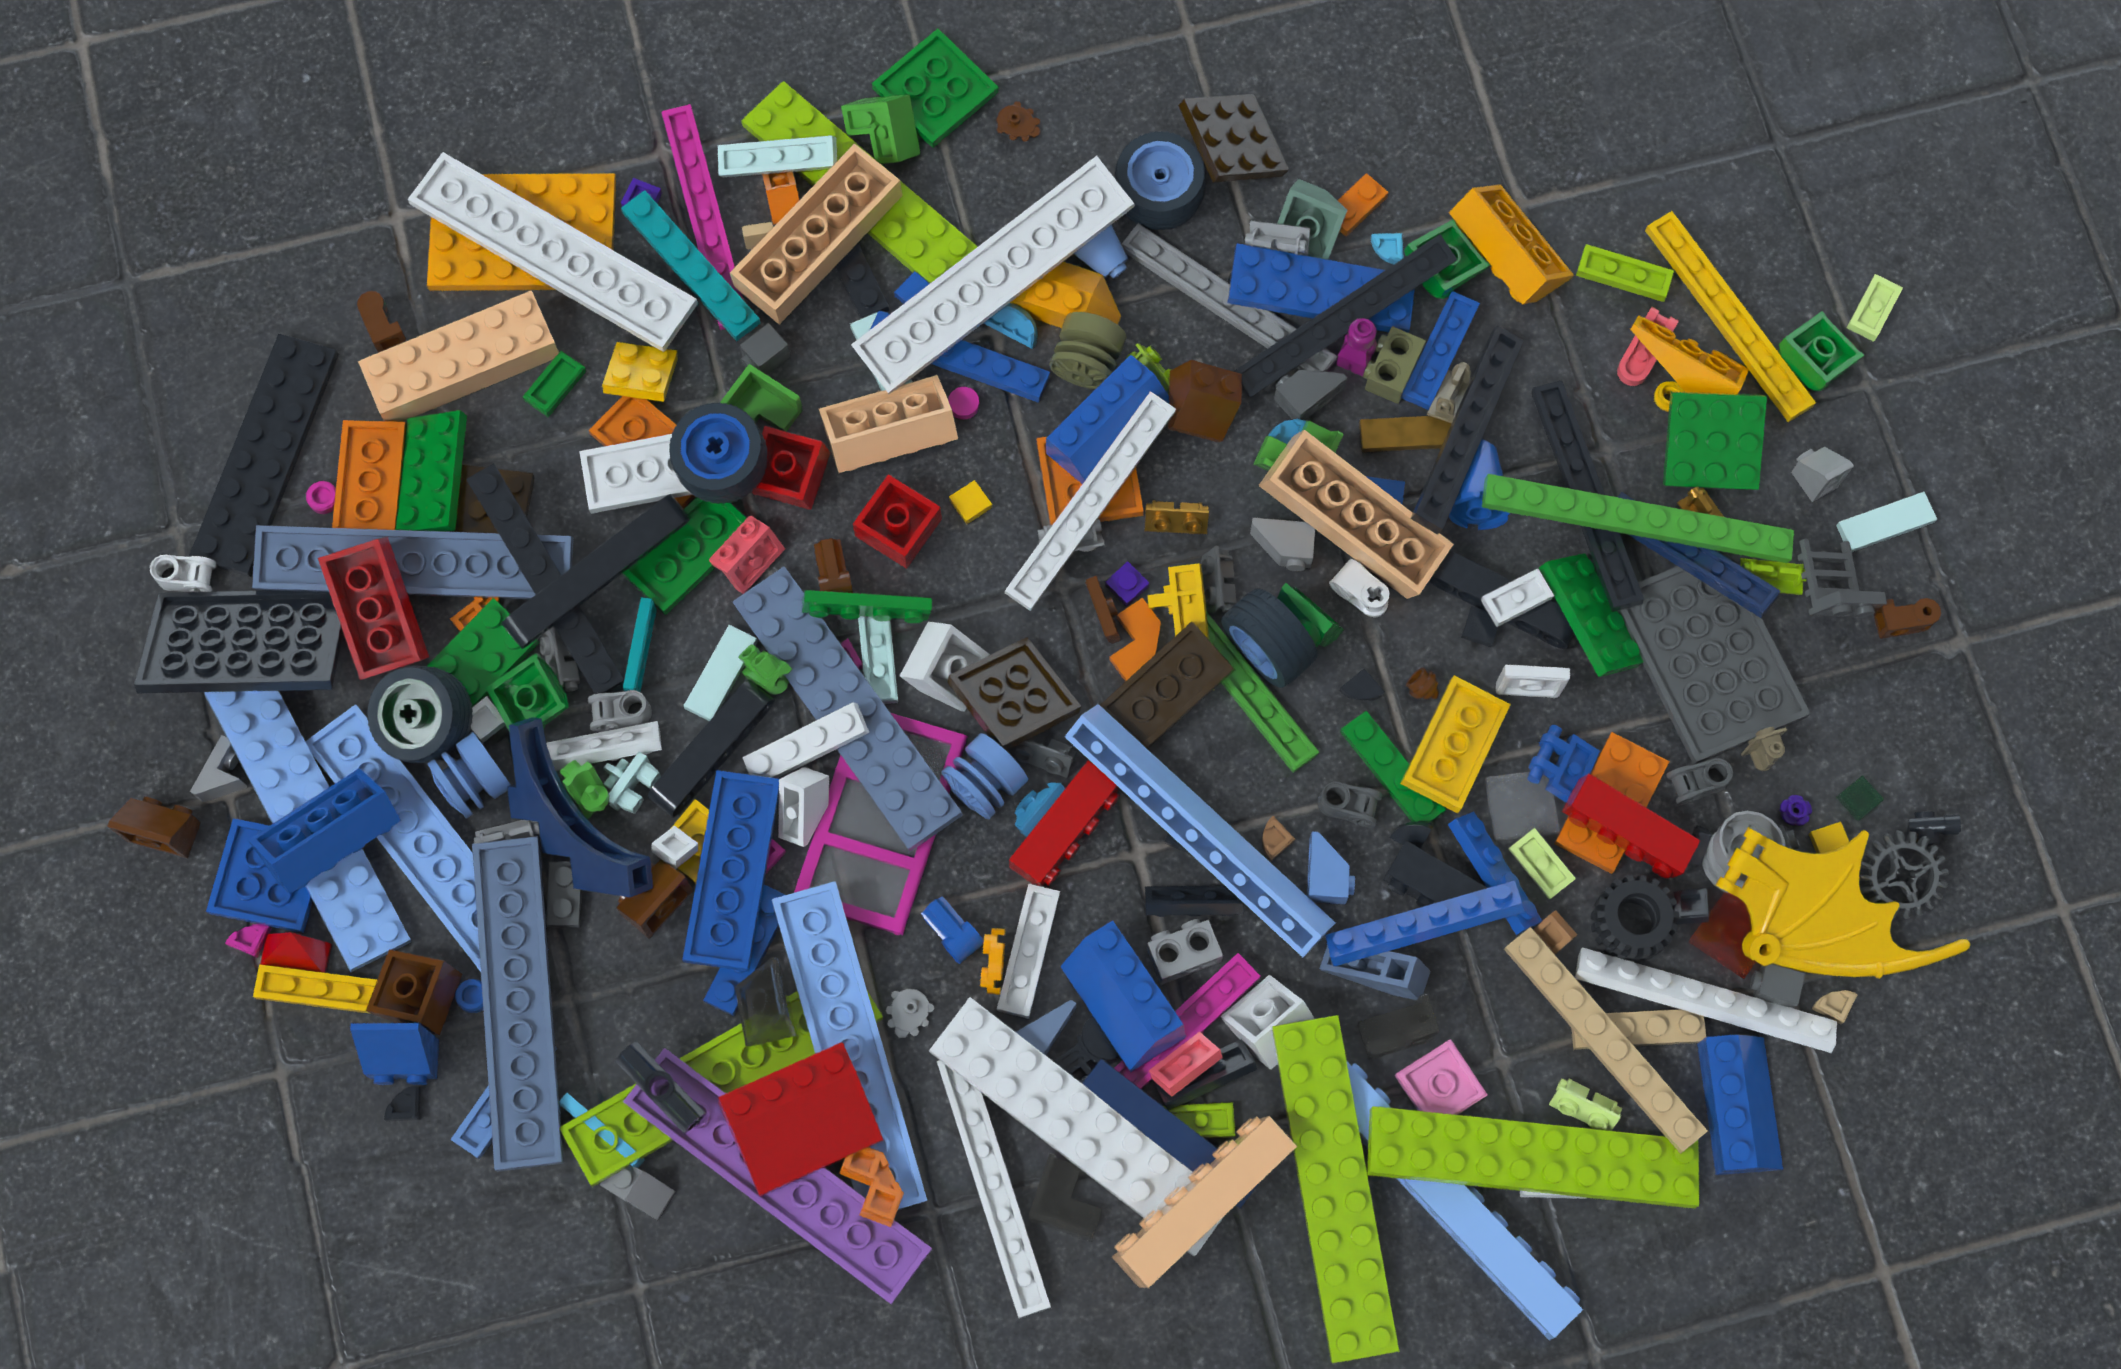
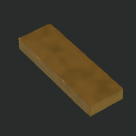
M1432 416L1360 419L1361 451L1377 452L1441 448L1452 423Z

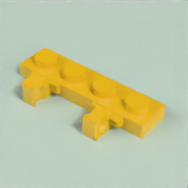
M1201 564L1168 567L1170 585L1163 586L1164 593L1147 595L1149 609H1154L1155 607L1169 608V614H1173L1175 636L1190 622H1194L1209 639Z

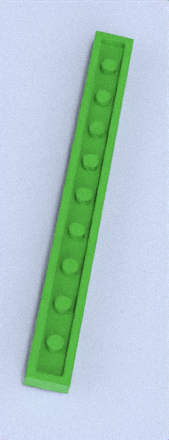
M1487 474L1484 480L1482 508L1782 563H1788L1792 560L1794 530L1493 474Z

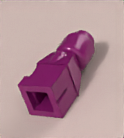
M1360 318L1351 323L1343 346L1338 354L1337 366L1351 370V372L1363 377L1377 346L1375 340L1377 332L1373 322Z

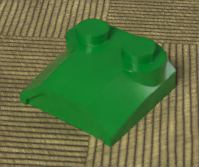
M1454 219L1409 243L1404 250L1405 256H1408L1441 234L1457 258V261L1422 284L1430 295L1440 299L1449 297L1452 291L1490 266L1458 228Z
M1823 311L1790 333L1779 344V354L1794 374L1808 388L1815 391L1824 390L1834 379L1864 356L1835 327Z
M1287 583L1283 585L1277 599L1298 618L1311 636L1316 648L1319 645L1323 647L1328 646L1345 630L1298 588Z
M535 653L486 687L508 730L510 724L531 717L541 718L544 729L546 724L568 708L565 691L552 668L538 653Z

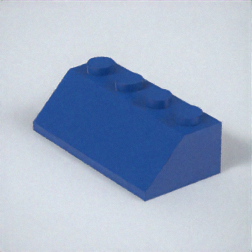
M1130 355L1046 438V454L1083 484L1150 391L1168 404L1169 395L1155 374Z
M359 768L248 841L277 882L290 894L295 890L305 887L310 880L322 872L334 868L339 861L351 853L360 851L366 843L377 836L389 832L401 819L386 792Z
M1114 921L1109 922L1085 937L1061 965V969L1130 1072L1186 1038L1184 1024Z
M1747 1035L1705 1037L1697 1045L1716 1175L1783 1170L1764 1037Z

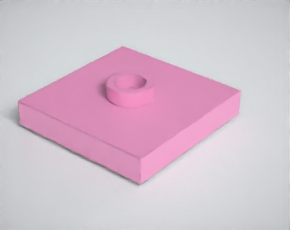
M1451 1039L1395 1074L1398 1082L1418 1111L1458 1115L1488 1095Z

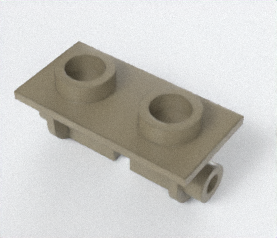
M1461 362L1455 365L1452 371L1448 370L1427 415L1450 423L1453 422L1471 380L1470 366L1467 363Z
M1768 727L1756 732V737L1748 741L1749 745L1741 753L1742 757L1750 754L1758 770L1768 771L1775 764L1774 762L1782 757L1785 752L1781 736L1787 731L1786 727L1776 731L1774 727Z

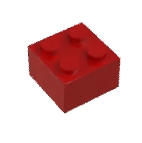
M764 426L762 435L767 446V467L762 480L752 490V493L812 510L831 452L822 441Z
M888 474L854 521V534L858 539L907 569L942 520L941 507Z

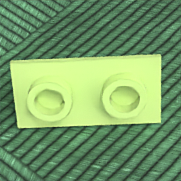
M1561 1078L1556 1088L1557 1092L1549 1103L1550 1106L1558 1109L1561 1113L1572 1116L1588 1124L1593 1129L1606 1131L1613 1130L1621 1117L1620 1113L1622 1111V1108L1617 1106L1618 1102L1597 1092L1594 1094L1592 1101L1586 1099L1590 1089L1572 1081L1570 1078L1567 1081Z

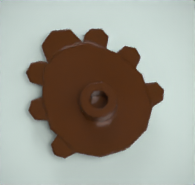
M1017 101L1013 105L1005 106L999 111L997 117L998 128L996 130L999 134L1004 132L1008 134L1009 139L1012 141L1016 140L1017 137H1021L1022 141L1026 142L1029 140V136L1035 138L1040 134V128L1036 126L1040 124V119L1032 117L1033 109H1025Z

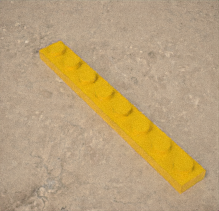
M1673 211L1649 224L1645 232L1787 422L1813 408L1816 404L1815 400Z

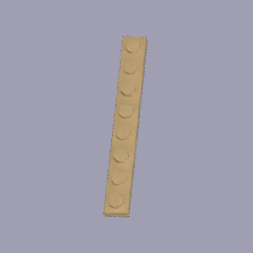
M1531 927L1505 947L1504 950L1680 1154L1707 1132L1700 1121Z

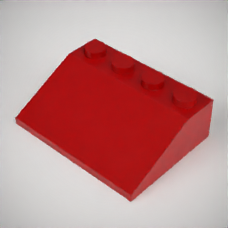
M843 1042L718 1097L721 1111L759 1197L883 1141L857 1072Z

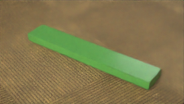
M1206 611L1209 640L1236 669L1222 682V685L1293 773L1315 758L1319 751Z

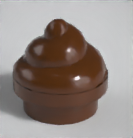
M1423 667L1418 669L1406 683V686L1410 689L1409 694L1416 699L1438 698V680L1436 679V674L1431 670L1427 671Z

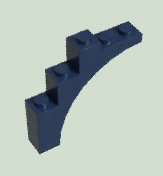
M531 717L510 724L509 732L516 784L507 787L511 818L537 821L539 823L542 853L570 857L574 889L630 898L653 889L650 857L631 852L604 836L578 810L564 789L546 744L542 719Z

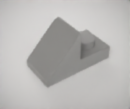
M221 735L190 790L196 798L203 802L247 788V785L239 778L228 774L229 770H233L236 767L239 759L227 737Z
M631 1165L600 1183L601 1187L657 1221L675 1193L673 1189L653 1176Z

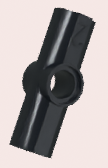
M637 1041L626 1047L615 1060L622 1070L684 1134L692 1130L706 1115L697 1103L674 1081L670 1074ZM660 1079L667 1080L669 1082L668 1091L661 1096L654 1095L652 1093L653 1084Z

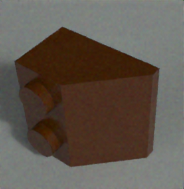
M1189 360L1172 369L1169 374V404L1176 411L1169 420L1168 429L1218 443L1222 442L1241 405L1242 374L1195 360Z
M145 796L142 801L130 798L109 820L107 827L125 841L187 859L201 824L192 815L193 811L179 805H174L173 809L162 807L163 803L161 801Z
M661 859L656 865L651 864L653 889L631 898L620 896L618 900L620 904L616 907L619 913L648 939L656 933L693 892L686 877Z
M389 949L366 1011L394 1023H419L430 1033L440 1035L462 973L443 960Z

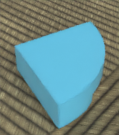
M1402 233L1371 235L1372 247L1381 259L1390 264H1396L1404 258Z

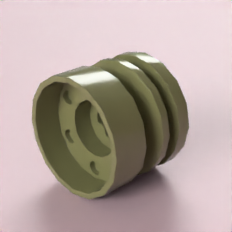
M1087 312L1069 313L1065 317L1059 334L1061 342L1056 344L1049 366L1057 376L1067 382L1089 389H1096L1116 370L1117 364L1115 359H1118L1122 353L1127 338L1126 333L1119 325L1099 315Z

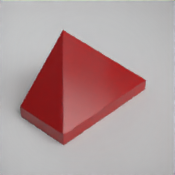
M292 932L267 934L260 965L326 973L332 944Z

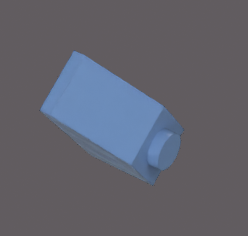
M1312 831L1309 838L1307 897L1316 903L1346 904L1348 895H1354L1355 876H1349V864L1319 832Z

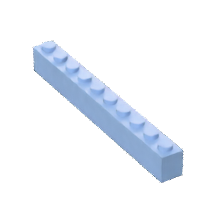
M1099 704L1082 714L1065 735L1069 742L1302 957L1313 949L1334 926L1336 922Z
M1347 1062L1361 1142L1368 1148L1369 1109L1372 1106L1391 1108L1388 1105L1391 1103V1100L1380 1088L1377 1087L1374 1090L1365 1081L1368 1076L1357 1064L1354 1063L1351 1066ZM1396 1178L1548 1340L1555 1338L1583 1310L1578 1305L1580 1302L1578 1296L1569 1287L1565 1286L1562 1288L1553 1279L1556 1274L1544 1261L1538 1263L1530 1254L1532 1249L1528 1243L1520 1236L1514 1238L1506 1229L1508 1227L1506 1220L1496 1211L1491 1213L1482 1204L1485 1200L1474 1187L1470 1186L1467 1188L1465 1185Z

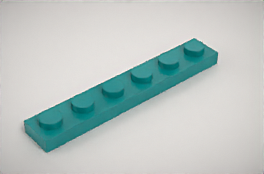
M645 190L621 207L624 216L736 341L740 340L761 323L760 318Z

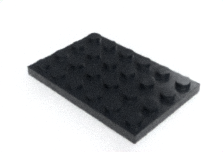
M259 590L158 593L134 683L137 694L332 690L343 630L330 592Z

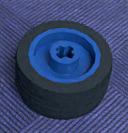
M726 403L700 405V407H696L694 410L686 413L672 432L669 452L673 470L681 484L691 494L701 500L725 504L742 499L759 485L760 480H762L765 474L767 446L756 422L746 412L736 406Z

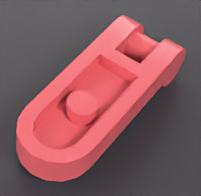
M1651 307L1645 318L1673 332L1679 320L1673 317L1668 319L1659 314L1660 310ZM1636 335L1617 368L1619 379L1629 386L1642 384L1657 361Z

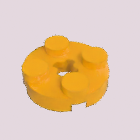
M992 928L991 934H984L983 954H989L988 967H982L980 987H987V994H1001V988H996L995 982L1001 981L1003 978L1005 943H999V935H1005L1006 929Z

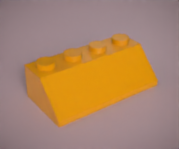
M1501 185L1472 188L1449 212L1458 228L1473 242L1474 248L1489 262L1493 274L1506 283L1510 288V295L1517 302L1522 303V305L1539 301L1574 276Z

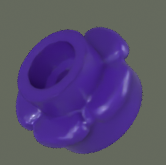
M1791 795L1788 800H1783L1780 805L1781 817L1789 825L1802 826L1809 821L1812 807L1808 801L1803 800L1802 796ZM1798 808L1799 813H1795L1793 809Z

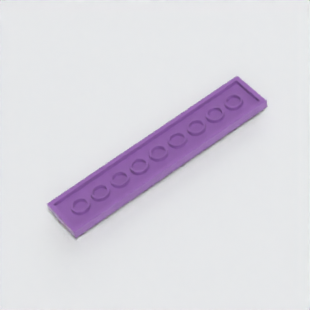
M664 1048L655 1061L670 1074L674 1081L697 1103L706 1115L692 1130L684 1134L637 1084L623 1102L892 1305L932 1248L895 1220L890 1228L860 1216L859 1214L866 1198L826 1168L815 1171L759 1197L719 1106L718 1097L726 1093ZM665 1079L657 1080L652 1086V1093L656 1096L664 1095L668 1091L669 1082Z

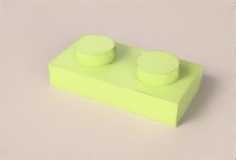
M1875 274L1846 328L1874 342L1903 287Z
M1535 828L1508 848L1548 899H1551L1576 879Z

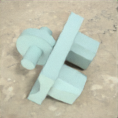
M638 752L631 763L621 758L616 767L609 763L604 766L603 769L609 774L604 785L612 789L609 793L610 807L617 811L622 808L635 814L644 801L642 796L633 791L638 782H641L651 789L661 777L660 773L651 765L648 757L643 753Z

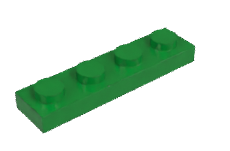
M805 590L802 598L801 613H809L810 616L818 618L832 614L841 615L842 618L850 620L864 616L873 617L876 621H889L892 618L904 619L907 623H921L929 618L932 610V598Z
M1367 711L1341 728L1340 733L1411 822L1426 821L1432 823L1445 813L1446 809L1442 805L1400 784L1410 764Z

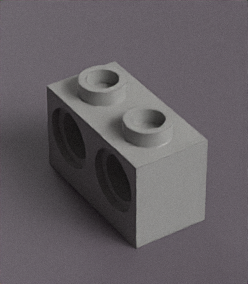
M1194 919L1184 923L1180 931L1170 934L1169 930H1166L1151 937L1152 941L1147 943V952L1161 985L1222 962L1223 954L1209 920L1200 922L1199 919ZM1194 937H1202L1206 940L1208 947L1202 951H1197L1191 947L1189 941ZM1165 948L1173 949L1177 954V959L1173 962H1165L1159 956L1160 951Z

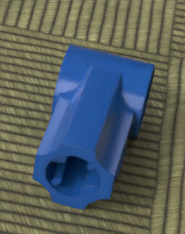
M943 896L935 899L921 913L927 924L942 939L941 943L959 964L984 943L976 929L968 921L964 922Z

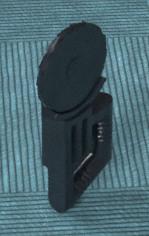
M1091 1016L1084 1024L1081 1035H1077V1045L1053 1062L1071 1076L1080 1070L1083 1076L1078 1081L1083 1083L1092 1071L1087 1065L1088 1063L1097 1064L1100 1059L1107 1063V1060L1112 1061L1120 1056L1095 1018Z

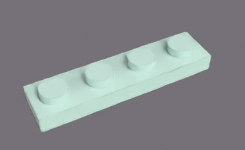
M834 136L718 145V170L721 177L830 169L837 162L836 137Z

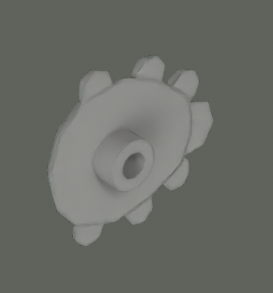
M916 989L892 992L891 997L894 1000L892 1005L886 1008L887 1014H891L892 1019L888 1020L887 1025L891 1028L895 1027V1034L899 1038H905L909 1032L912 1036L918 1035L917 1027L920 1025L923 1027L928 1026V1012H933L934 1005L930 1004L926 996Z

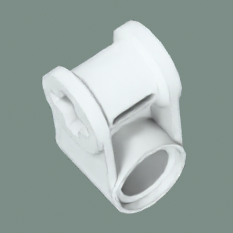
M160 555L151 562L150 573L159 586L167 591L211 592L210 580L212 570L216 568V561L200 556ZM174 568L171 576L162 578V573L166 569Z
M1350 559L1329 582L1331 588L1340 597L1352 603L1365 615L1379 617L1386 612L1390 594L1388 587L1369 573L1356 560ZM1376 596L1380 597V601H1369V597L1372 599H1374Z

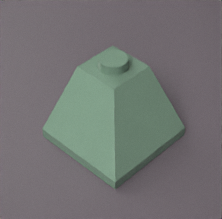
M1298 179L1289 190L1277 224L1310 228L1308 256L1329 260L1348 210L1327 190Z

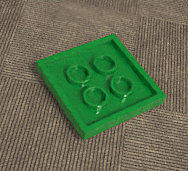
M938 28L872 82V89L880 97L910 94L916 132L932 148L999 93V87Z
M1671 391L1663 485L1759 490L1767 396Z

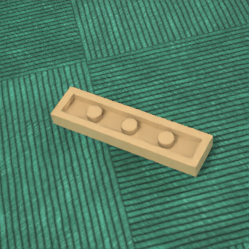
M1681 1009L1606 1013L1633 1046L1699 1043L1706 1037L1704 1016ZM1571 1028L1573 1050L1589 1049Z

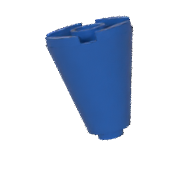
M1486 440L1480 441L1448 516L1453 523L1464 528H1468V524H1478V530L1497 528L1507 522L1508 515L1510 514L1509 512L1482 508L1485 477L1487 474L1503 476L1497 448Z

